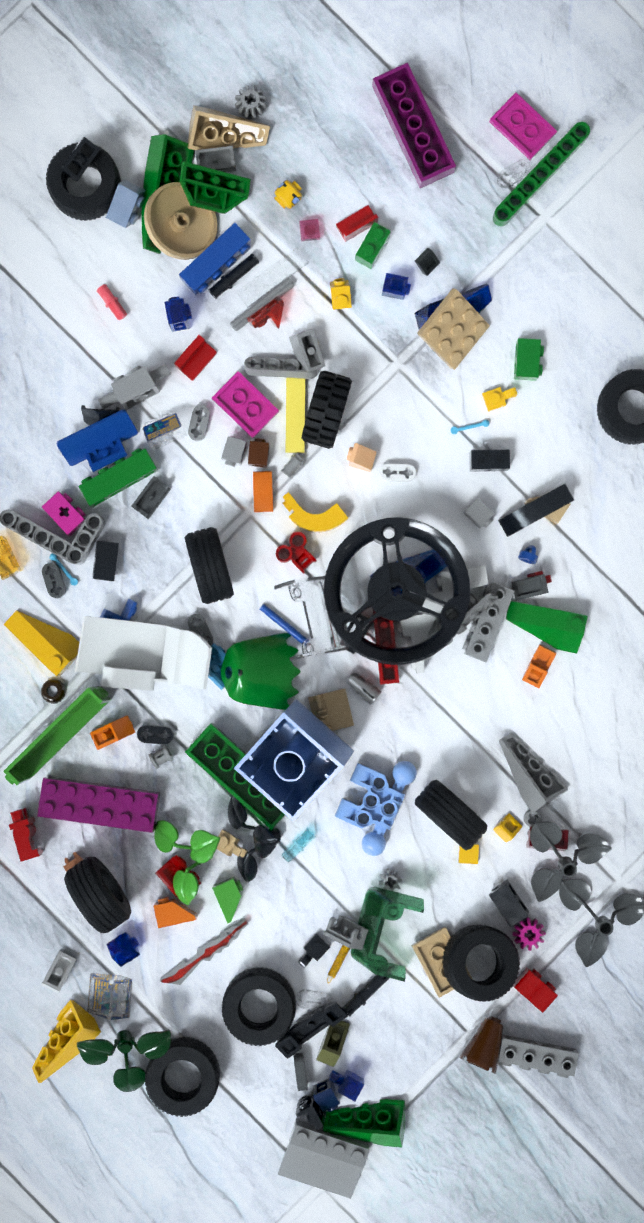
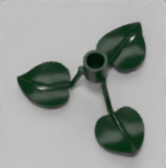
M169 1029L160 1032H149L142 1035L136 1043L130 1031L122 1030L117 1033L114 1045L105 1039L77 1042V1048L82 1059L89 1065L105 1063L108 1060V1056H112L117 1047L124 1054L126 1069L116 1070L113 1075V1082L120 1091L132 1092L145 1083V1071L142 1068L136 1066L129 1068L128 1053L133 1048V1045L140 1054L145 1053L148 1059H157L168 1051L171 1043V1033Z

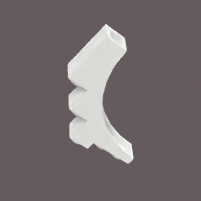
M485 565L467 568L470 590L488 585ZM449 571L438 573L439 577H436L437 588H441V592L430 593L432 596L445 602L453 598V583ZM426 599L423 607L437 613H441L443 606ZM422 613L421 615H415L409 619L397 622L398 634L402 633V637L410 636V640H407L408 647L419 644L427 639L436 617ZM424 660L411 663V668L416 671V674L425 673Z

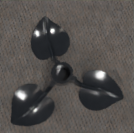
M232 795L228 806V820L235 829H240L242 826L243 828L254 830V848L249 852L247 851L244 858L241 856L237 857L239 872L243 879L249 883L256 877L258 870L257 862L252 854L255 852L259 858L269 856L277 843L280 842L281 833L278 828L270 830L263 825L256 827L246 825L247 813L245 807Z

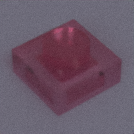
M318 219L299 221L301 242L320 240Z

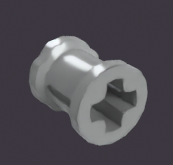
M166 745L158 752L148 754L156 769L159 768V765L174 760Z

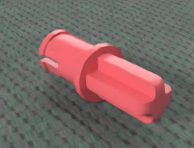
M103 284L96 290L106 303V308L109 307L117 320H122L127 316L126 311L118 302V297L112 294L106 284Z

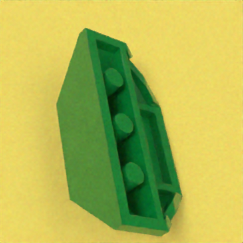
M182 162L180 184L190 206L226 214L242 201L248 199L251 179Z

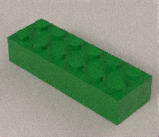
M213 723L185 751L192 760L270 830L285 816L281 810L234 769L247 753Z

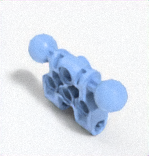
M400 761L394 766L392 775L395 781L392 788L389 787L385 774L357 763L350 781L367 789L368 792L363 797V804L358 805L342 798L335 813V817L361 829L373 823L376 824L373 832L367 833L361 843L364 852L370 856H378L385 850L386 840L383 837L386 829L391 830L406 795L402 793L405 785L411 784L416 778V768L409 761ZM376 778L384 780L385 785L382 788L375 787L374 780ZM370 795L375 796L377 799V803L374 806H370L366 802V798ZM387 803L393 804L395 807L394 812L386 813L384 805ZM361 813H366L369 816L367 823L359 821L358 817Z

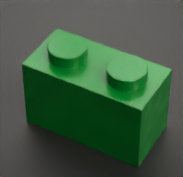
M374 222L355 255V261L372 270L390 238L391 231Z
M517 339L514 380L537 381L539 376H542L543 364H540V357H543L544 345H541V339Z

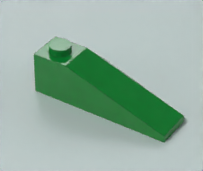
M514 601L510 602L506 614L507 621L534 635L536 638L557 650L577 654L583 639L588 617L586 615Z
M383 1099L379 1100V1103L370 1105L365 1103L356 1108L346 1107L331 1112L327 1111L323 1131L381 1146L402 1148L405 1133V1100Z

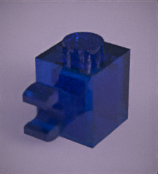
M386 273L382 296L404 300L405 295H409L411 284L408 283L409 277Z
M348 1069L344 1076L335 1070H332L329 1075L330 1081L339 1084L338 1093L355 1102L365 1085L364 1078Z

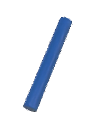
M263 604L259 610L302 645H305L308 641L305 636L267 605Z

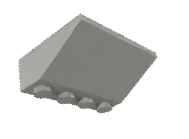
M296 1118L278 1175L351 1199L370 1150L369 1142L325 1132L323 1127L316 1130L314 1125L311 1126L309 1122Z

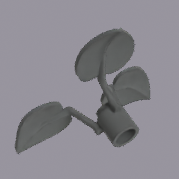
M548 821L535 823L530 831L532 846L542 853L548 851L551 847L559 858V869L553 868L550 871L548 868H541L533 874L531 886L537 901H544L559 890L560 883L563 881V875L565 877H573L577 873V856L581 862L593 864L612 850L610 844L599 835L585 834L577 840V847L579 849L574 851L572 860L567 856L562 857L554 846L562 838L560 827Z
M581 879L563 880L560 883L559 896L563 905L573 911L578 910L583 905L595 919V927L598 931H595L594 934L584 932L578 936L575 942L576 952L585 967L596 963L606 952L608 942L605 936L613 932L615 915L621 924L633 925L644 914V899L634 894H622L613 901L616 911L612 912L610 919L606 916L598 917L585 902L591 896V888L587 882Z

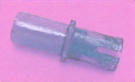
M307 828L301 836L293 840V843L282 853V857L287 862H290L298 853L304 851V848L316 836Z

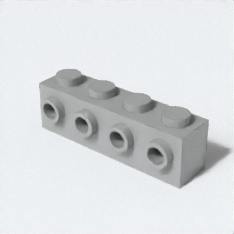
M494 582L491 583V586L487 585L483 596L493 593L498 598L494 601L495 603L492 607L480 613L481 616L477 621L472 622L469 629L472 632L469 639H465L462 647L465 650V655L487 663L514 595V590Z
M502 1034L498 1061L504 1066H512L514 1064L519 1065V1068L524 1070L534 1068L538 1069L540 1073L550 1074V1072H554L560 1077L568 1078L569 1076H575L579 1053L574 1048Z

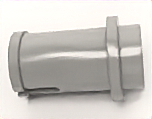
M296 453L294 456L291 455V460L281 470L289 478H291L300 465H304L303 462L305 460Z

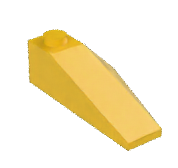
M70 1000L57 1017L58 1023L55 1029L50 1031L48 1035L50 1039L46 1047H42L32 1067L38 1083H42L80 1053L77 1048V1042L95 1039L101 1032L95 1018L74 1000Z

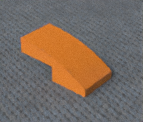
M253 471L254 512H273L272 471Z
M539 644L522 680L540 688L557 653Z

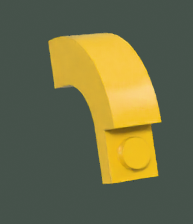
M289 492L283 496L284 502L282 504L289 512L291 510L294 512L289 516V519L306 531L318 533L331 531L348 520L347 515L337 503L324 513L310 514L299 506Z

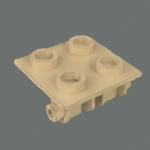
M345 688L308 697L311 712L332 731L354 726Z

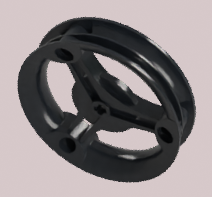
M385 518L358 528L338 546L326 570L324 600L328 616L335 631L353 651L378 663L406 665L433 656L453 639L468 610L470 580L467 567L460 552L442 532L433 526L415 519ZM388 529L392 530L395 534L390 539L385 538L383 535ZM405 537L414 538L427 544L440 555L448 567L452 578L453 598L445 602L426 592V585L421 574L414 567L403 562L399 542ZM374 541L382 545L383 566L377 569L369 580L367 589L368 601L351 615L344 612L340 592L342 577L352 557L362 547ZM395 544L397 562L388 563L386 546ZM399 587L402 594L394 596V592H391V590ZM425 599L443 606L441 614L423 607ZM369 607H372L376 613L360 624L356 617ZM448 609L455 610L457 613L456 618L449 619L446 616V611ZM417 613H423L440 619L441 627L437 632L425 641L409 647H385L363 637L362 629L381 617L391 621H403ZM352 622L356 625L353 632L345 630L347 623Z

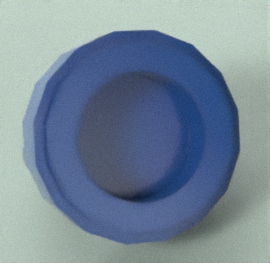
M529 545L524 551L521 550L518 556L519 560L528 564H536L538 556L535 555L536 547Z

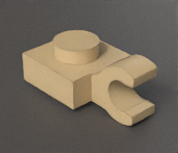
M221 830L218 836L220 841L217 849L227 856L235 854L244 858L247 850L237 845L240 839L226 830Z

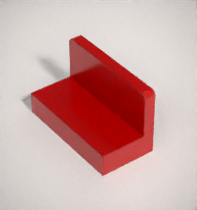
M369 205L337 223L336 228L344 241L347 242L369 229L374 222L378 223L379 217L377 214L374 215Z
M198 335L175 361L174 365L190 380L194 381L215 357L217 352L206 343L203 337Z

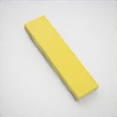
M286 378L285 453H305V442L301 439L305 424V379Z

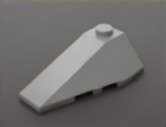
M513 733L499 740L520 795L532 813L545 807L568 791V788L558 774L553 770L549 771L543 765L544 761L540 758L536 759L530 753V749Z

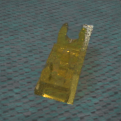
M0 536V576L2 580H5L22 570L6 537Z

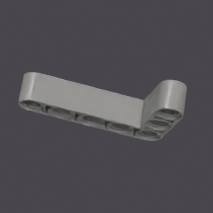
M8 509L0 513V523L3 526L75 565H81L85 562L105 526L104 519L100 515L92 513L86 517L73 542L70 543ZM8 514H12L14 517L13 522L7 524L5 521ZM93 518H99L100 520L96 528H92L90 524ZM29 523L30 531L23 533L22 526ZM45 532L47 540L41 543L38 537L41 533ZM88 534L90 542L84 545L81 542V538L83 535ZM58 542H63L64 549L57 552L55 545ZM75 551H79L81 554L78 561H73L72 554Z

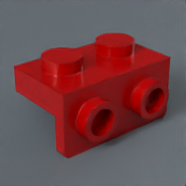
M174 855L155 874L177 897L173 887L174 875L179 870L185 872L188 867L182 857ZM190 870L189 873H193L196 876L198 884L200 885L201 882L199 880L200 878L198 874Z

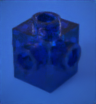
M127 932L106 944L112 959L120 967L140 955L138 950L139 942Z

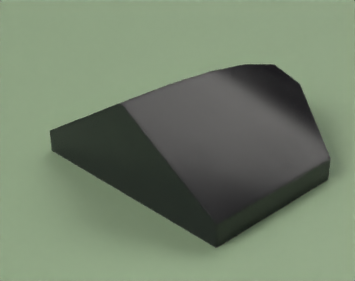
M81 405L83 420L88 425H92L120 411V407H116L115 410L93 409Z

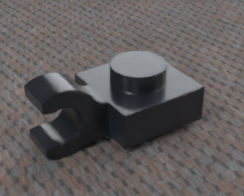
M316 933L303 947L307 952L298 960V963L305 968L312 958L318 961L327 952L330 945Z

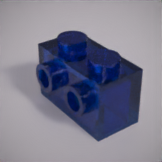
M171 297L168 301H165L167 320L171 331L191 329L189 319H192L189 303L185 304L184 299H180V297Z

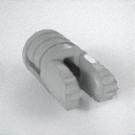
M352 673L348 678V684L369 704H372L382 692L370 683L368 679L365 680L357 673Z

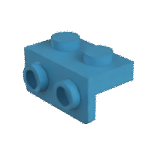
M213 643L211 645L212 651L208 678L222 690L225 686L221 677V667L226 654L222 647ZM229 666L225 671L228 679L232 676V669Z

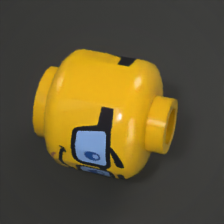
M285 180L275 190L276 196L274 199L284 209L286 207L291 209L302 199V194L300 193L302 188L295 180L292 183L289 180Z

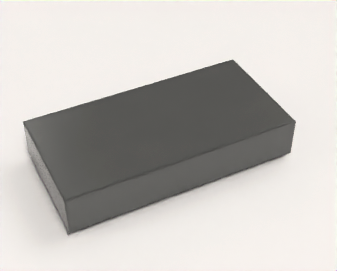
M545 574L511 582L515 591L516 601L549 593Z

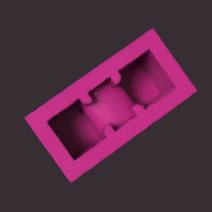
M58 491L42 508L68 536H71L82 526L86 514L80 507L75 508L71 504L73 500L66 492L62 494ZM64 508L68 510V517L63 515L64 512L62 510Z

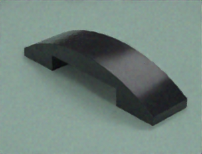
M565 483L498 521L506 536L509 537L574 501V498Z
M336 1001L325 1004L293 1025L276 1042L275 1047L288 1059L302 1049L303 1043L327 1026H335L348 1017V1014Z

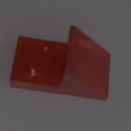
M276 296L249 316L247 321L252 327L260 328L269 319L279 329L284 306L283 300Z

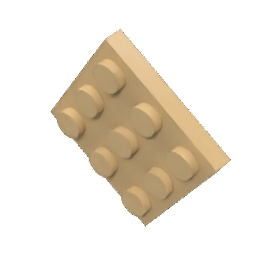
M452 288L417 334L451 369L455 370L490 325L457 289Z

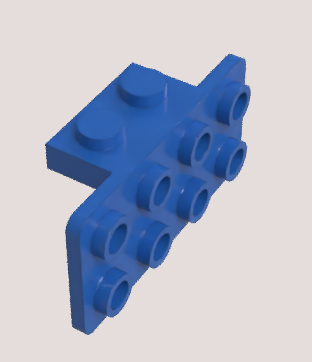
M120 410L57 441L56 444L70 466H74L87 459L91 470L95 472L127 456L122 442L136 436L138 431L127 411Z

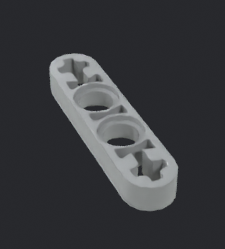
M248 357L244 362V370L246 374L251 376L313 379L319 372V369L307 373L298 359ZM275 365L277 368L268 369L267 366ZM294 366L296 369L288 370L286 367Z

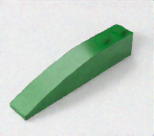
M166 134L151 136L143 189L146 190L143 196L145 201L141 211L143 249L160 254L161 251L152 242L145 227L144 210L146 203L152 193L159 187L167 183L180 182L182 162L192 163L194 150L188 149V143Z

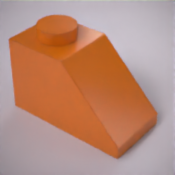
M127 715L90 732V735L97 750L136 732Z
M169 897L157 899L158 902L153 905L158 928L197 919L196 912L175 899L169 900Z

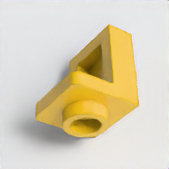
M344 278L334 279V281L330 282L333 310L352 308L349 280Z

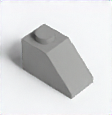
M314 329L289 337L294 355L307 373L325 367Z

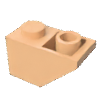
M355 443L354 448L350 447L347 460L350 461L349 466L371 472L376 451Z

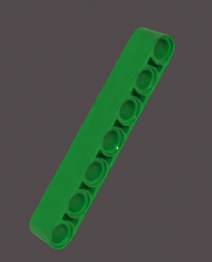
M578 122L497 206L493 214V222L497 226L507 225L584 144L590 134V127L587 123ZM576 131H583L584 136H578ZM563 144H569L572 149H564ZM550 158H556L559 163H551ZM538 171L544 172L545 175H546V177H544V178L539 177V176L537 175V172H538ZM524 185H530L533 190L530 192L526 191ZM513 198L518 199L520 204L513 205L510 200ZM503 212L507 218L500 219L497 213Z

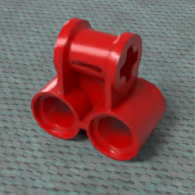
M294 532L289 539L291 546L281 545L277 548L275 554L279 562L288 563L292 561L304 574L305 570L313 562L316 563L317 560L304 548L307 543L306 536L302 532ZM301 536L304 540L303 544L295 546L292 542L293 538ZM287 549L290 552L289 557L281 559L279 557L280 550Z

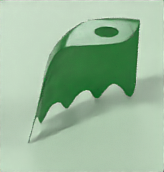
M289 633L241 641L232 645L227 650L221 667V677L231 699L247 705L286 710L290 706L287 700L299 693L292 686V680L301 671L291 662V658L299 650L286 643L287 639L291 637ZM228 666L232 669V676L229 679L225 674ZM239 669L243 672L241 676L238 675Z

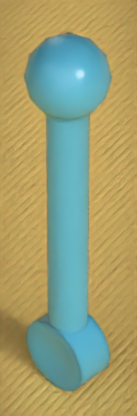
M485 419L483 422L459 428L452 427L450 431L452 434H457L458 431L471 428L488 427L490 422Z
M53 553L50 554V559L52 561H55L56 564L61 568V570L66 574V576L70 579L71 585H77L78 580L71 576V574L57 559V555Z

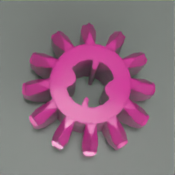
M526 917V923L522 920L520 921L521 926L514 925V928L518 931L512 932V935L517 937L514 940L516 944L521 943V949H524L527 945V949L531 951L532 945L536 949L539 948L538 941L544 943L540 936L546 935V932L541 930L544 926L538 924L536 918L531 922L530 917ZM527 930H531L533 935L530 934L531 937L529 938L525 935V932L528 933Z

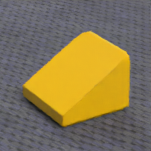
M508 813L493 830L504 842H509L523 826Z

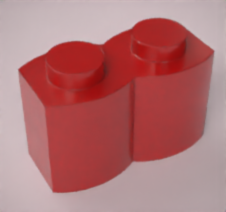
M526 968L516 979L513 987L543 1013L557 998L558 995L554 992L556 988L549 981L545 984L540 979L542 975L537 970Z

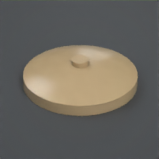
M180 182L167 183L159 187L152 193L146 203L144 222L147 233L155 246L164 254L175 259L190 260L198 257L214 242L217 234L215 212L190 206Z

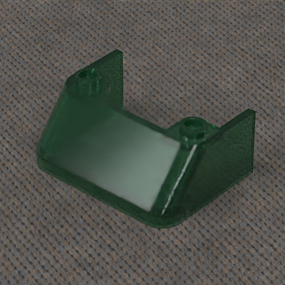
M371 887L365 893L357 923L369 930L362 950L351 948V956L376 975L405 982L406 967L389 963L384 956L376 954L385 919L391 921L400 919L404 908L423 913L424 899L378 887Z

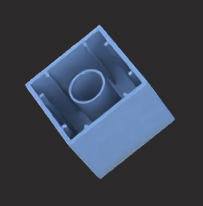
M295 699L234 769L289 819L294 821L345 766L354 750L300 701Z

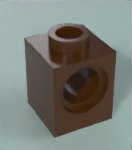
M255 438L254 441H250L248 466L268 467L270 445L265 439Z

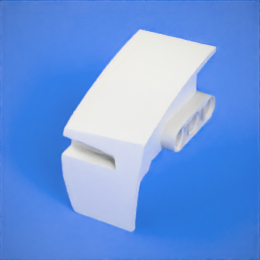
M84 616L75 671L102 674L101 686L154 691L155 682H167L207 689L212 647L199 634L190 630H182V627Z

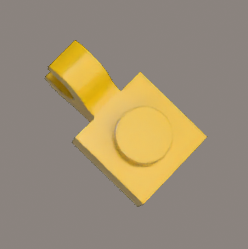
M501 387L482 393L488 412L506 406L505 400L518 395L515 387L502 392Z

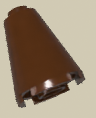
M490 1016L489 1019L485 1018L459 1058L464 1060L467 1057L466 1061L486 1071L492 1068L491 1072L496 1074L503 1033V1025L500 1024L501 1020Z

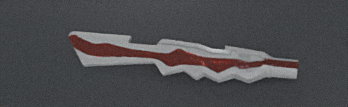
M244 918L238 924L232 925L219 933L220 936L218 938L210 940L197 949V955L187 963L185 960L180 962L161 977L160 982L181 985L203 960L211 961L214 954L222 953V949L229 947L231 941L238 938L239 932L249 925L248 921Z

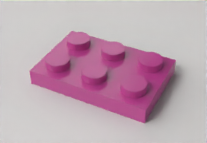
M516 92L489 120L529 160L557 133V130Z
M239 371L212 397V400L252 439L279 413V410Z

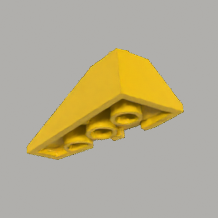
M18 610L4 623L56 676H61L77 658L80 642L67 632Z

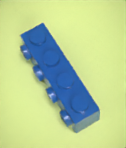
M234 223L179 274L180 279L195 295L198 293L202 294L207 290L208 284L212 280L216 281L221 277L222 271L226 267L230 268L235 264L236 258L240 254L244 255L250 250L251 239Z

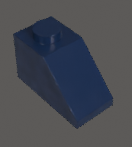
M331 1078L313 1086V1098L322 1112L326 1110L331 1112L338 1108L340 1097Z

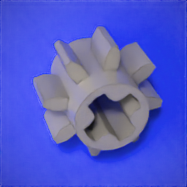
M387 869V874H380L383 881L378 882V884L384 885L383 892H386L388 889L393 894L395 888L401 889L398 882H401L402 878L396 877L397 871L390 873V870ZM389 877H392V880H396L392 883V886L385 883Z

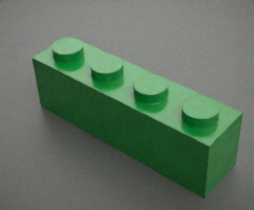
M139 448L131 453V457L127 459L123 457L115 462V466L111 468L105 467L98 471L99 475L93 478L89 476L81 481L82 484L78 487L91 508L158 471L146 449L142 450Z

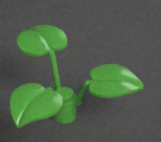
M165 820L157 821L154 839L160 851L170 852L173 846L191 849L190 855L195 863L186 868L185 872L182 870L177 871L173 879V887L177 897L184 904L190 905L197 895L199 884L196 876L189 872L194 867L201 865V863H206L213 858L220 837L212 835L205 830H197L192 834L191 846L177 844L176 841L179 834L176 827Z

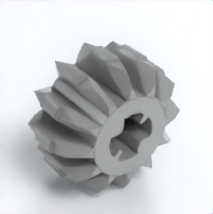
M246 85V91L240 89V95L235 96L237 101L235 108L239 109V115L245 113L246 119L249 118V115H252V118L255 119L256 113L262 116V109L267 107L264 103L267 101V98L262 96V89L257 91V87L254 85L251 90Z

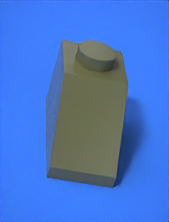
M340 1021L333 1027L331 1025L328 1026L316 1058L317 1061L332 1067L335 1066L343 1049L350 1026L349 1023Z

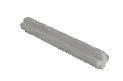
M286 278L230 323L232 328L238 331L294 287L292 280Z

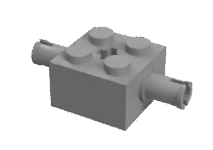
M166 363L153 371H148L145 366H137L127 376L120 375L116 377L114 382L111 383L113 392L103 396L98 401L102 409L119 402L125 410H128L160 393L155 385L157 384L156 382L171 375V372Z

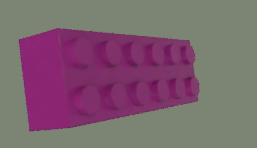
M408 62L373 78V90L419 188L421 189L455 173L456 164Z
M46 776L42 780L37 817L153 833L155 831L160 792Z

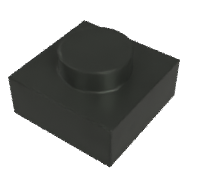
M427 248L415 260V263L421 272L428 276L440 264V261L434 252Z

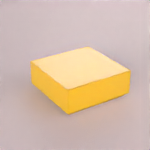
M473 844L474 846L469 850H464L459 846L458 863L478 864L479 844Z

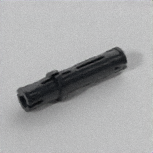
M251 253L250 256L226 276H221V280L209 288L208 291L217 299L223 292L231 289L235 282L259 264V260Z
M383 967L358 993L355 992L353 994L354 997L342 1009L351 1017L361 1005L364 1006L366 1004V1001L392 975Z

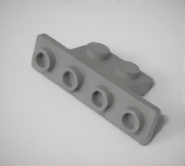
M470 592L468 610L456 635L463 633L470 622L476 621L481 616L480 613L483 610L492 607L498 596L488 593L478 602ZM448 609L446 616L449 619H454L457 613L453 609ZM453 639L446 646L450 645Z

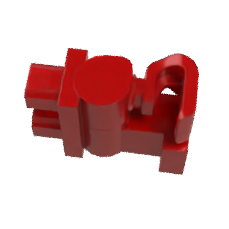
M27 808L11 812L13 823L9 824L10 830L14 829L13 837L20 862L41 856L44 849L40 847L35 849L34 841L32 840L36 833V827L33 824L35 822L34 816L29 818Z

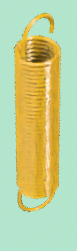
M342 945L328 973L333 979L336 977L350 948Z

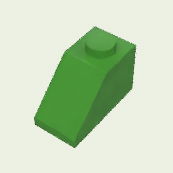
M235 876L212 887L227 924L231 923L242 896L241 891L244 890L240 880L236 881Z

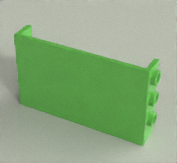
M88 687L3 771L6 774V780L12 785L14 783L19 785L29 781L112 700L108 696L109 693L103 687Z

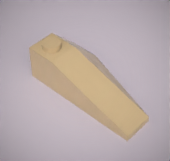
M193 105L189 124L188 149L202 150L233 146V148L264 146L267 143L270 125Z

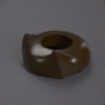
M57 679L47 680L41 688L43 699L51 704L60 702L66 693L65 685ZM50 686H55L58 689V693L54 697L48 695L47 691Z

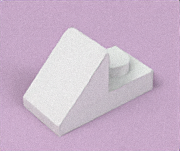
M59 951L41 985L59 993L76 959Z

